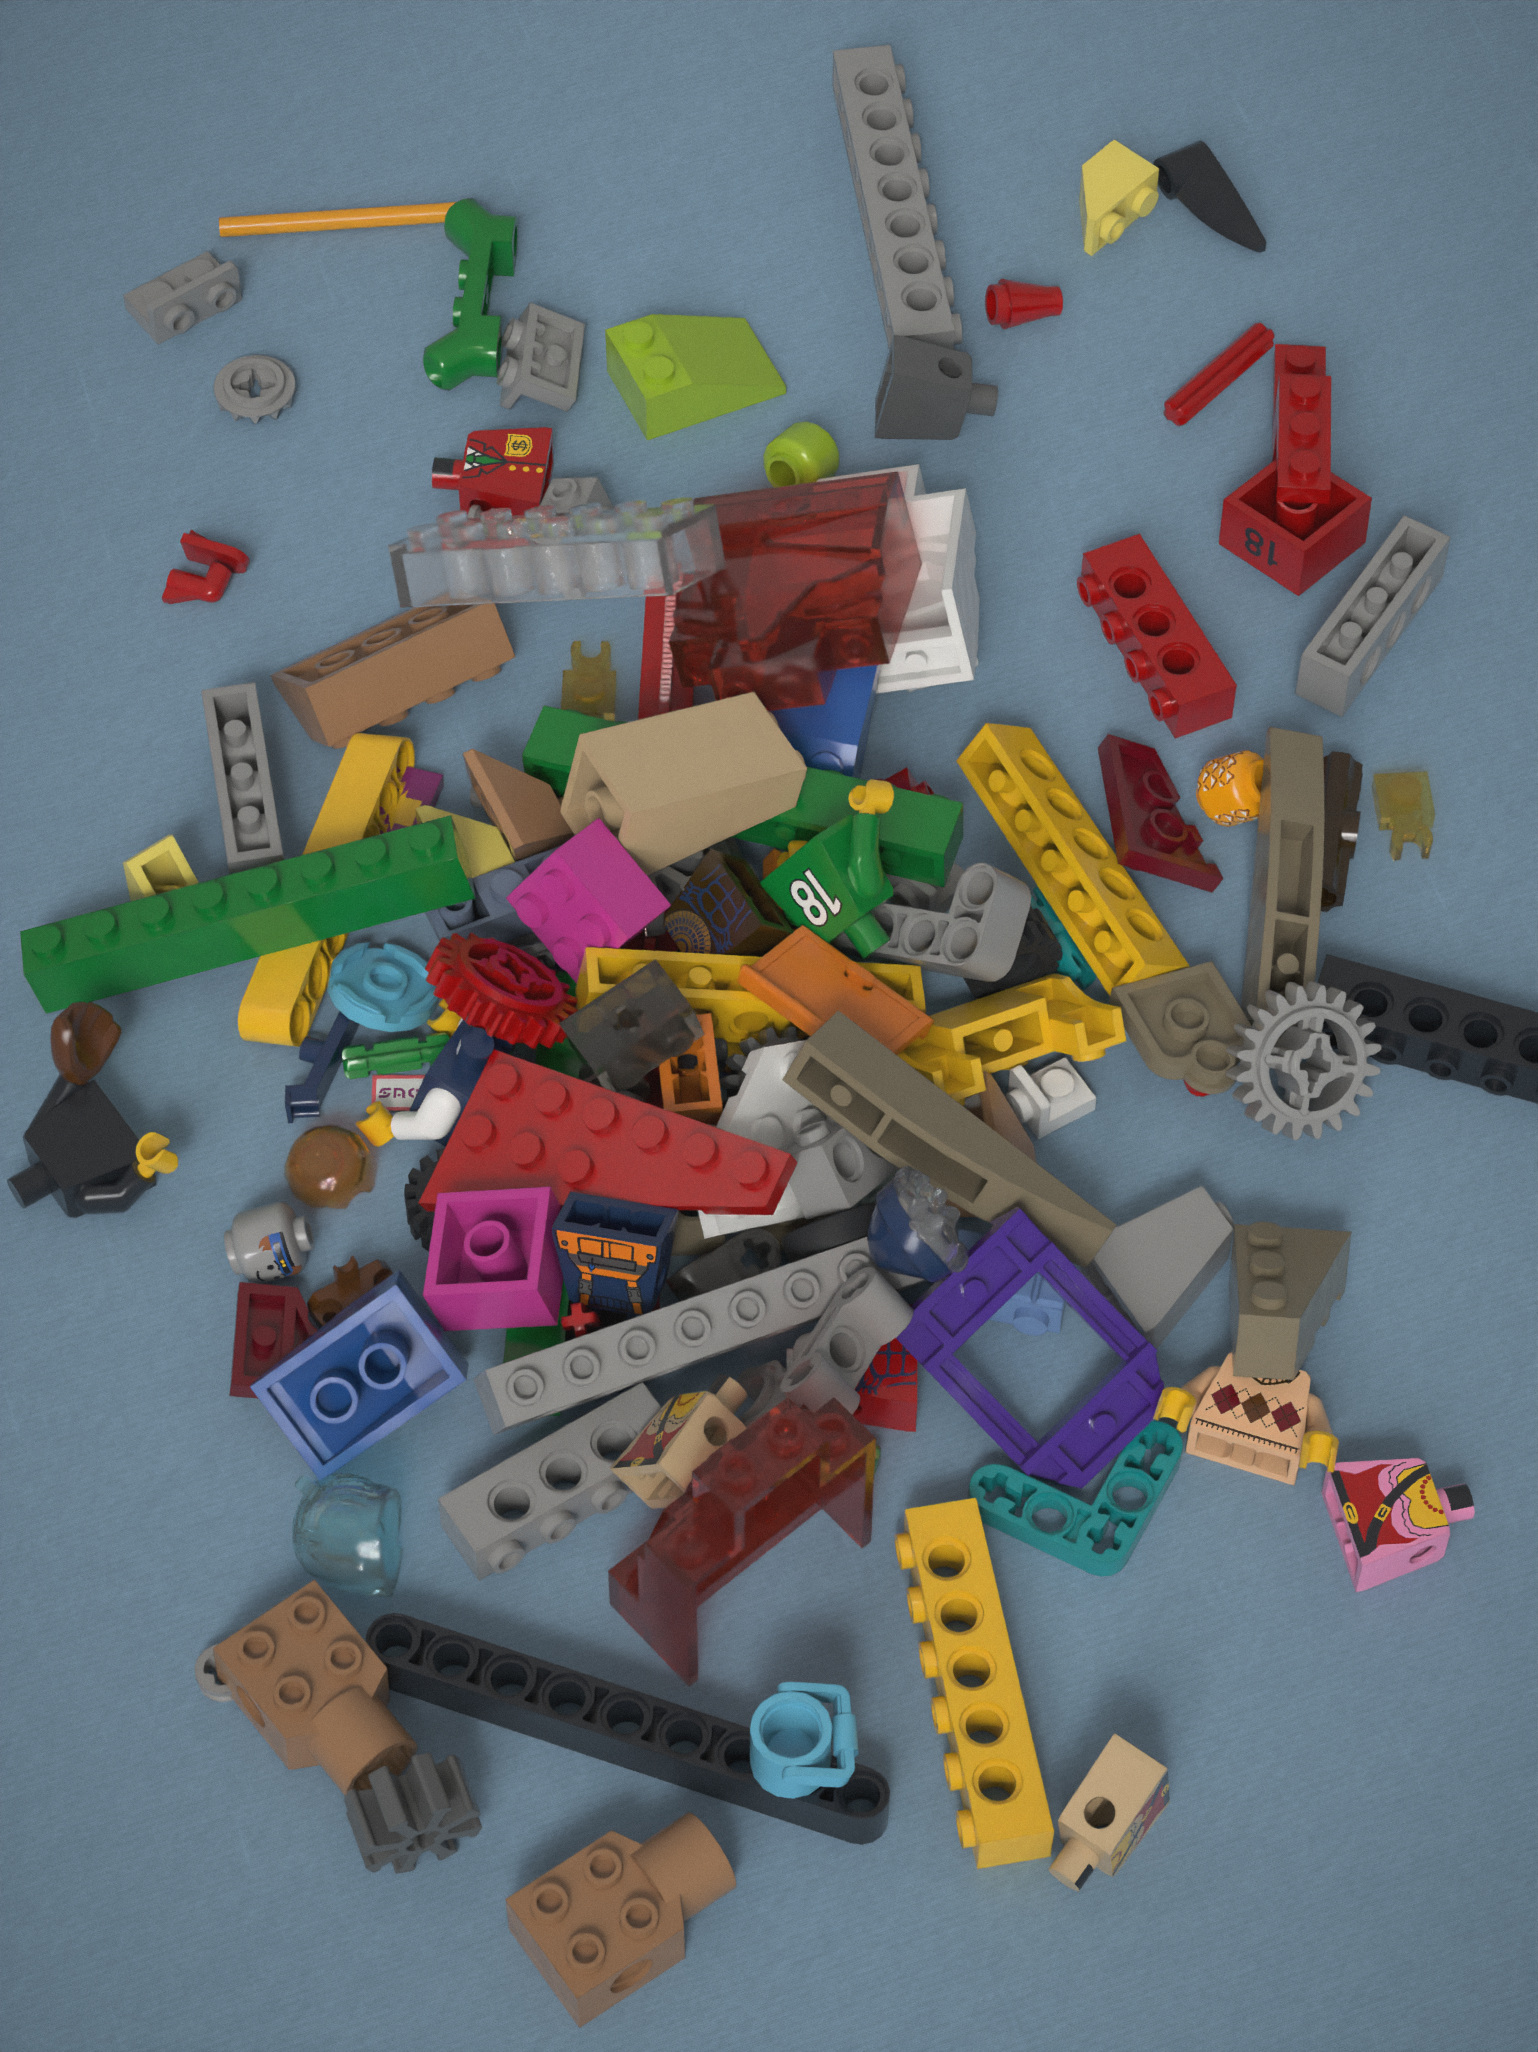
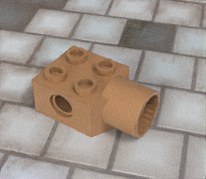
M315 1579L213 1648L219 1683L227 1685L232 1692L231 1698L289 1770L320 1765L344 1796H346L353 1789L357 1791L372 1789L368 1775L383 1766H388L392 1774L397 1777L400 1776L412 1762L411 1757L416 1755L417 1743L387 1707L390 1701L387 1667Z
M687 1812L641 1843L612 1830L506 1898L508 1927L580 2028L685 1959L683 1922L735 1889L737 1885L736 1878L726 1855L714 1836L698 1817Z

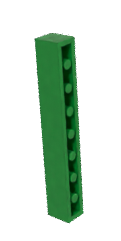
M544 705L522 753L524 773L550 784L555 795L563 797L579 735L628 722L609 721L584 715L573 709L562 710ZM807 767L806 777L803 781L796 807L731 837L783 850H788L787 846L792 840L810 841L814 836L849 814L853 816L859 814V811L852 809L849 804V793L858 785L866 786L867 780L845 776L835 770H820ZM892 785L894 791L892 806L886 813L876 814L881 819L878 849L885 874L945 888L963 839V803L950 800L942 795H927L897 788Z
M452 816L438 818L20 931L23 974L45 1013L68 1008L72 1003H88L475 899L469 856Z

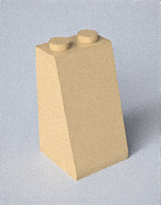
M755 692L580 734L560 813L574 835L578 834L597 818H600L643 872L649 875L796 807L801 787L806 777L807 767L800 752L794 750L780 730L775 716L766 710Z

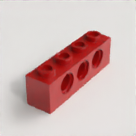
M1140 533L1083 553L1081 577L1077 578L1079 596L1086 607L1092 606L1097 613L1107 642L1111 645L1116 644L1124 656L1125 667L1131 680L1134 683L1140 682L1144 688L1154 717L1159 722L1164 721L1175 739L1231 719L1237 684Z

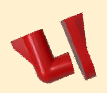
M190 530L189 534L183 533L180 543L187 560L210 567L205 577L173 568L168 575L166 588L161 598L164 603L168 604L201 600L208 603L220 601L231 579L232 572L238 574L245 573L250 564V559L241 550L209 540L193 530Z

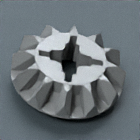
M251 355L233 360L220 370L214 382V394L220 411H229L235 422L243 417H250L255 425L261 416L267 415L277 419L281 408H291L292 396L296 393L295 378L290 368L280 360L263 355ZM258 380V386L261 387L260 396L252 398L249 393L251 387H254L253 381Z

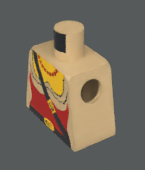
M720 1374L707 1391L673 1396L614 1462L610 1470L651 1509L701 1505L748 1437V1428L734 1415L747 1398L745 1389L731 1377Z
M1114 1733L1058 1819L1060 1839L1065 1846L1049 1867V1872L1061 1883L1078 1892L1096 1867L1109 1876H1115L1170 1803L1168 1768ZM1100 1825H1101V1826H1108V1827H1105V1828H1103V1829L1094 1828V1827H1097V1826H1100Z

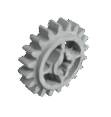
M1309 981L1305 990L1301 985L1287 982L1285 998L1279 993L1267 990L1265 992L1268 1005L1267 1010L1250 1004L1247 1010L1254 1020L1253 1025L1248 1027L1243 1024H1235L1234 1030L1244 1038L1243 1045L1227 1047V1053L1241 1059L1240 1065L1226 1071L1227 1077L1243 1082L1233 1092V1099L1244 1104L1249 1103L1244 1115L1256 1122L1262 1120V1128L1275 1135L1282 1130L1284 1136L1298 1140L1304 1131L1306 1135L1320 1139L1323 1130L1322 1123L1336 1131H1340L1342 1129L1340 1112L1343 1110L1358 1117L1360 1110L1354 1102V1097L1357 1094L1372 1097L1374 1093L1369 1086L1363 1083V1079L1365 1076L1378 1075L1381 1071L1377 1066L1367 1062V1057L1379 1052L1381 1045L1364 1039L1376 1027L1375 1023L1364 1018H1358L1364 1007L1350 999L1345 1001V992L1333 987L1326 991L1324 985L1314 981ZM1324 1020L1334 1032L1338 1053L1332 1050L1330 1035L1322 1033ZM1301 1059H1307L1306 1063L1301 1062ZM1269 1068L1275 1070L1278 1076V1086L1285 1088L1283 1101L1273 1089Z

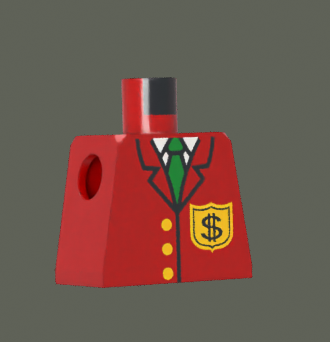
M548 427L473 431L468 434L463 460L434 458L432 488L458 490L460 514L465 521L471 506L474 504L480 505L483 512H489L491 508H497L501 511L500 529L527 534L551 483L554 467L553 430Z

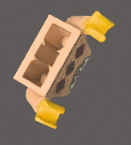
M1230 1352L1221 1367L1210 1366L1182 1387H1166L1162 1390L1153 1419L1159 1421L1161 1417L1172 1418L1178 1422L1177 1430L1184 1433L1187 1430L1190 1418H1192L1185 1453L1291 1485H1295L1299 1468L1306 1469L1307 1463L1310 1462L1324 1464L1328 1467L1327 1472L1334 1473L1339 1441L1333 1435L1322 1400L1316 1395L1309 1393L1311 1376L1306 1371L1299 1370L1294 1380L1233 1376L1232 1352Z

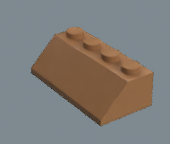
M453 588L270 676L275 687L310 739L328 747L332 746L333 749L347 747L355 733H361L378 723L380 726H389L400 722L409 716V708L424 701L427 704H433L451 697L456 692L454 687L469 679L473 682H478L497 675L502 670L500 665L515 658V654L494 600Z

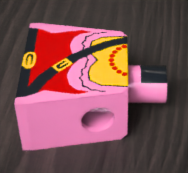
M1420 1458L1338 1462L1335 1465L1334 1473L1327 1472L1326 1470L1321 1492L1355 1592L1367 1590L1439 1561L1445 1555L1450 1537L1449 1524L1473 1519L1475 1513L1473 1498L1467 1484L1463 1483L1436 1489L1427 1463Z

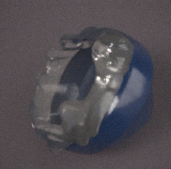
M910 1166L900 1168L896 1172L894 1179L889 1181L876 1194V1205L868 1227V1248L874 1263L882 1270L926 1279L934 1283L951 1272H962L968 1265L969 1255L967 1248L960 1242L955 1228L960 1217V1211L956 1207L946 1206L947 1192L941 1188H934L930 1184L929 1176Z

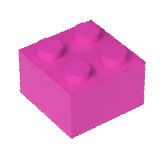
M597 818L556 849L506 897L516 910L520 920L532 929L551 952L555 962L570 975L576 984L586 947L623 949L671 906L600 818Z
M551 1187L437 1194L423 1297L444 1331L556 1326L558 1324L563 1274L552 1235V1226L562 1207Z

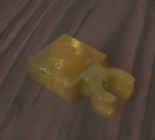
M574 641L570 649L571 667L573 670H563L561 709H573L584 715L615 722L617 677L616 671H609L611 667V647L609 642L602 641L600 654L596 657L588 658L581 654V642Z
M1428 772L1374 774L1371 789L1379 830H1393L1389 845V853L1394 861L1401 860L1403 843L1406 842L1418 845L1421 850L1422 859H1429L1433 843V835L1429 828H1433L1435 810Z

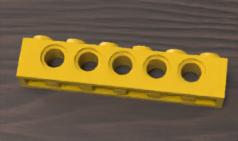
M985 723L956 762L1109 996H1111L1113 987L1190 967L1123 865L1118 864L1117 856L1032 729Z
M596 947L585 948L575 989L578 1000L576 1007L579 1010L577 1016L578 1034L619 1036L620 1033L626 1031L643 1033V1038H649L650 1033H655L654 1019L711 1013L714 1038H722L726 1042L740 1043L749 1037L759 1042V1032L771 1027L776 1032L778 1038L781 1031L788 1027L796 1028L797 1038L799 1039L808 1036L796 1025L738 984L741 966L744 964L752 966L762 957ZM856 962L924 1013L926 1012L921 966Z
M971 1498L905 1509L903 1533L894 1535L895 1549L900 1570L910 1569L914 1587L906 1588L912 1624L922 1623L926 1641L918 1643L924 1679L935 1678L938 1696L931 1697V1712L937 1735L947 1733L951 1753L943 1754L947 1786L949 1791H960L964 1810L956 1811V1825L962 1849L972 1847L977 1869L1051 1857L1054 1828L977 1499ZM939 1567H950L959 1574L953 1577H941L935 1574L933 1570ZM957 1620L969 1624L972 1628L963 1632H955L948 1629L945 1624ZM965 1675H973L979 1677L985 1683L978 1687H966L960 1684L957 1679ZM976 1731H988L998 1739L994 1742L983 1744L972 1740L969 1735ZM989 1787H1000L1005 1789L1011 1796L1005 1800L994 1801L985 1797L981 1792Z

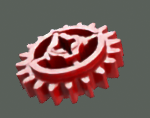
M453 933L450 940L442 937L425 966V970L429 972L426 982L436 986L433 992L434 996L444 999L448 1004L447 1009L449 1011L455 1012L468 1025L484 1029L488 1036L506 1040L512 1045H515V1043H525L530 1048L535 1049L538 1042L548 1048H552L555 1041L562 1044L579 1014V1010L574 1008L578 1002L577 998L567 994L570 986L560 982L555 976L556 972L547 968L538 958L531 956L516 946L497 941L493 937L489 939L479 938L474 933H469L467 939L457 933Z

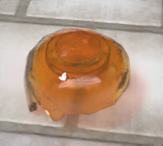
M338 1124L313 1127L300 1135L289 1149L284 1167V1176L296 1199L312 1208L346 1209L356 1195L361 1192L370 1193L373 1190L377 1172V1163L365 1141L356 1133Z

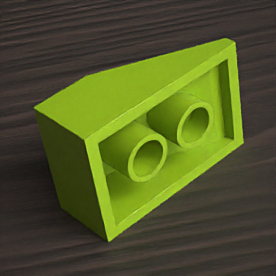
M651 314L605 329L607 372L647 441L786 394L785 383L745 318Z

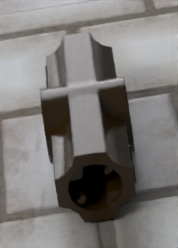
M1332 751L1329 755L1323 757L1325 821L1322 912H1328L1331 908L1343 906L1349 861L1354 858L1361 811H1357V803L1361 791L1363 764L1354 760L1349 753Z

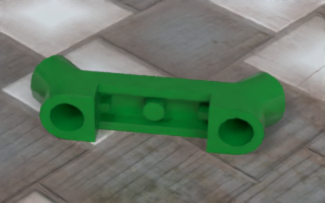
M473 198L462 199L454 203L448 209L444 223L446 238L469 257V260H460L459 290H464L463 297L454 298L453 326L457 328L425 347L423 354V366L429 380L436 387L450 391L472 376L497 378L502 363L503 347L501 316L488 315L494 275L514 277L517 259L518 217L492 215Z

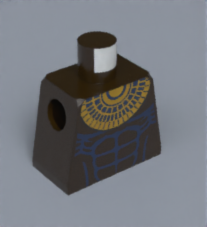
M713 849L703 858L684 886L685 890L680 892L665 914L663 926L678 947L676 952L763 957L794 931L770 895L763 889L759 883L760 880L747 861Z

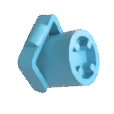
M783 1682L777 1686V1694H773L761 1702L752 1715L750 1726V1765L754 1778L764 1790L773 1795L792 1799L807 1796L819 1787H843L847 1784L855 1769L854 1757L859 1754L856 1716L851 1714L848 1690L837 1684ZM821 1702L833 1703L834 1716L831 1719L829 1712ZM832 1739L833 1754L837 1758V1769L830 1768L832 1759Z

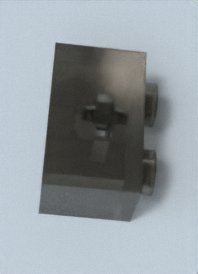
M656 959L559 1023L574 1053L596 1083L602 1088L617 1093L623 1089L635 1086L643 1079L645 1074L669 1058L683 1054L692 1046L694 1041L705 1035L692 1006Z

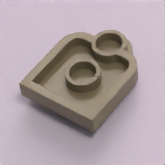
M1212 961L1112 988L1109 1003L1110 1005L1121 1007L1124 1029L1146 1066L1154 1074L1170 1080L1184 1079L1193 1089L1207 1094L1223 1093L1233 1087L1236 1080L1227 1077L1226 1071L1234 1066H1238L1241 1059L1227 1053V1047L1243 1045L1244 1038L1234 1030L1235 1024H1243L1248 1027L1252 1025Z

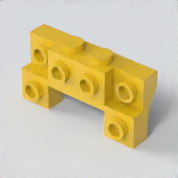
M1053 973L930 1015L934 1019V1023L930 1027L928 1035L923 1040L917 1038L897 1056L963 1106L966 1103V1097L986 1091L983 1076L985 1071L991 1074L1000 1070H1011L1018 1065L1025 1066L1028 1064V1060L1054 1051L1072 1055V1059L1079 1062L1099 1059L1106 1055L1105 1048L1125 1042L1126 1035L1121 1007L1095 1001L1085 995L1070 977Z

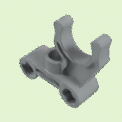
M873 1266L863 1268L852 1275L838 1290L814 1330L802 1334L796 1340L793 1347V1363L788 1371L779 1361L773 1360L758 1367H748L738 1376L736 1381L745 1389L754 1403L739 1418L748 1428L749 1434L732 1460L747 1458L806 1419L821 1433H829L843 1425L855 1412L860 1403V1395L854 1390L880 1347L895 1339L908 1326L914 1311Z

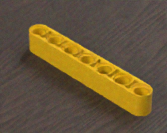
M355 733L351 737L302 855L381 834L380 830L386 833L389 824H384L391 804L397 806L406 782H401L407 766L414 768L415 749L410 738ZM379 806H381L386 812L381 816ZM349 933L260 956L239 1008L238 1030L241 1038L244 1041L300 1047L304 1038L308 1036L328 986L331 964L342 951Z

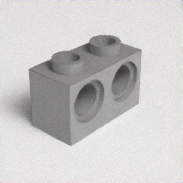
M826 1114L825 1120L815 1122L797 1131L794 1134L796 1143L784 1151L790 1153L798 1162L789 1180V1184L806 1220L853 1207L899 1169Z

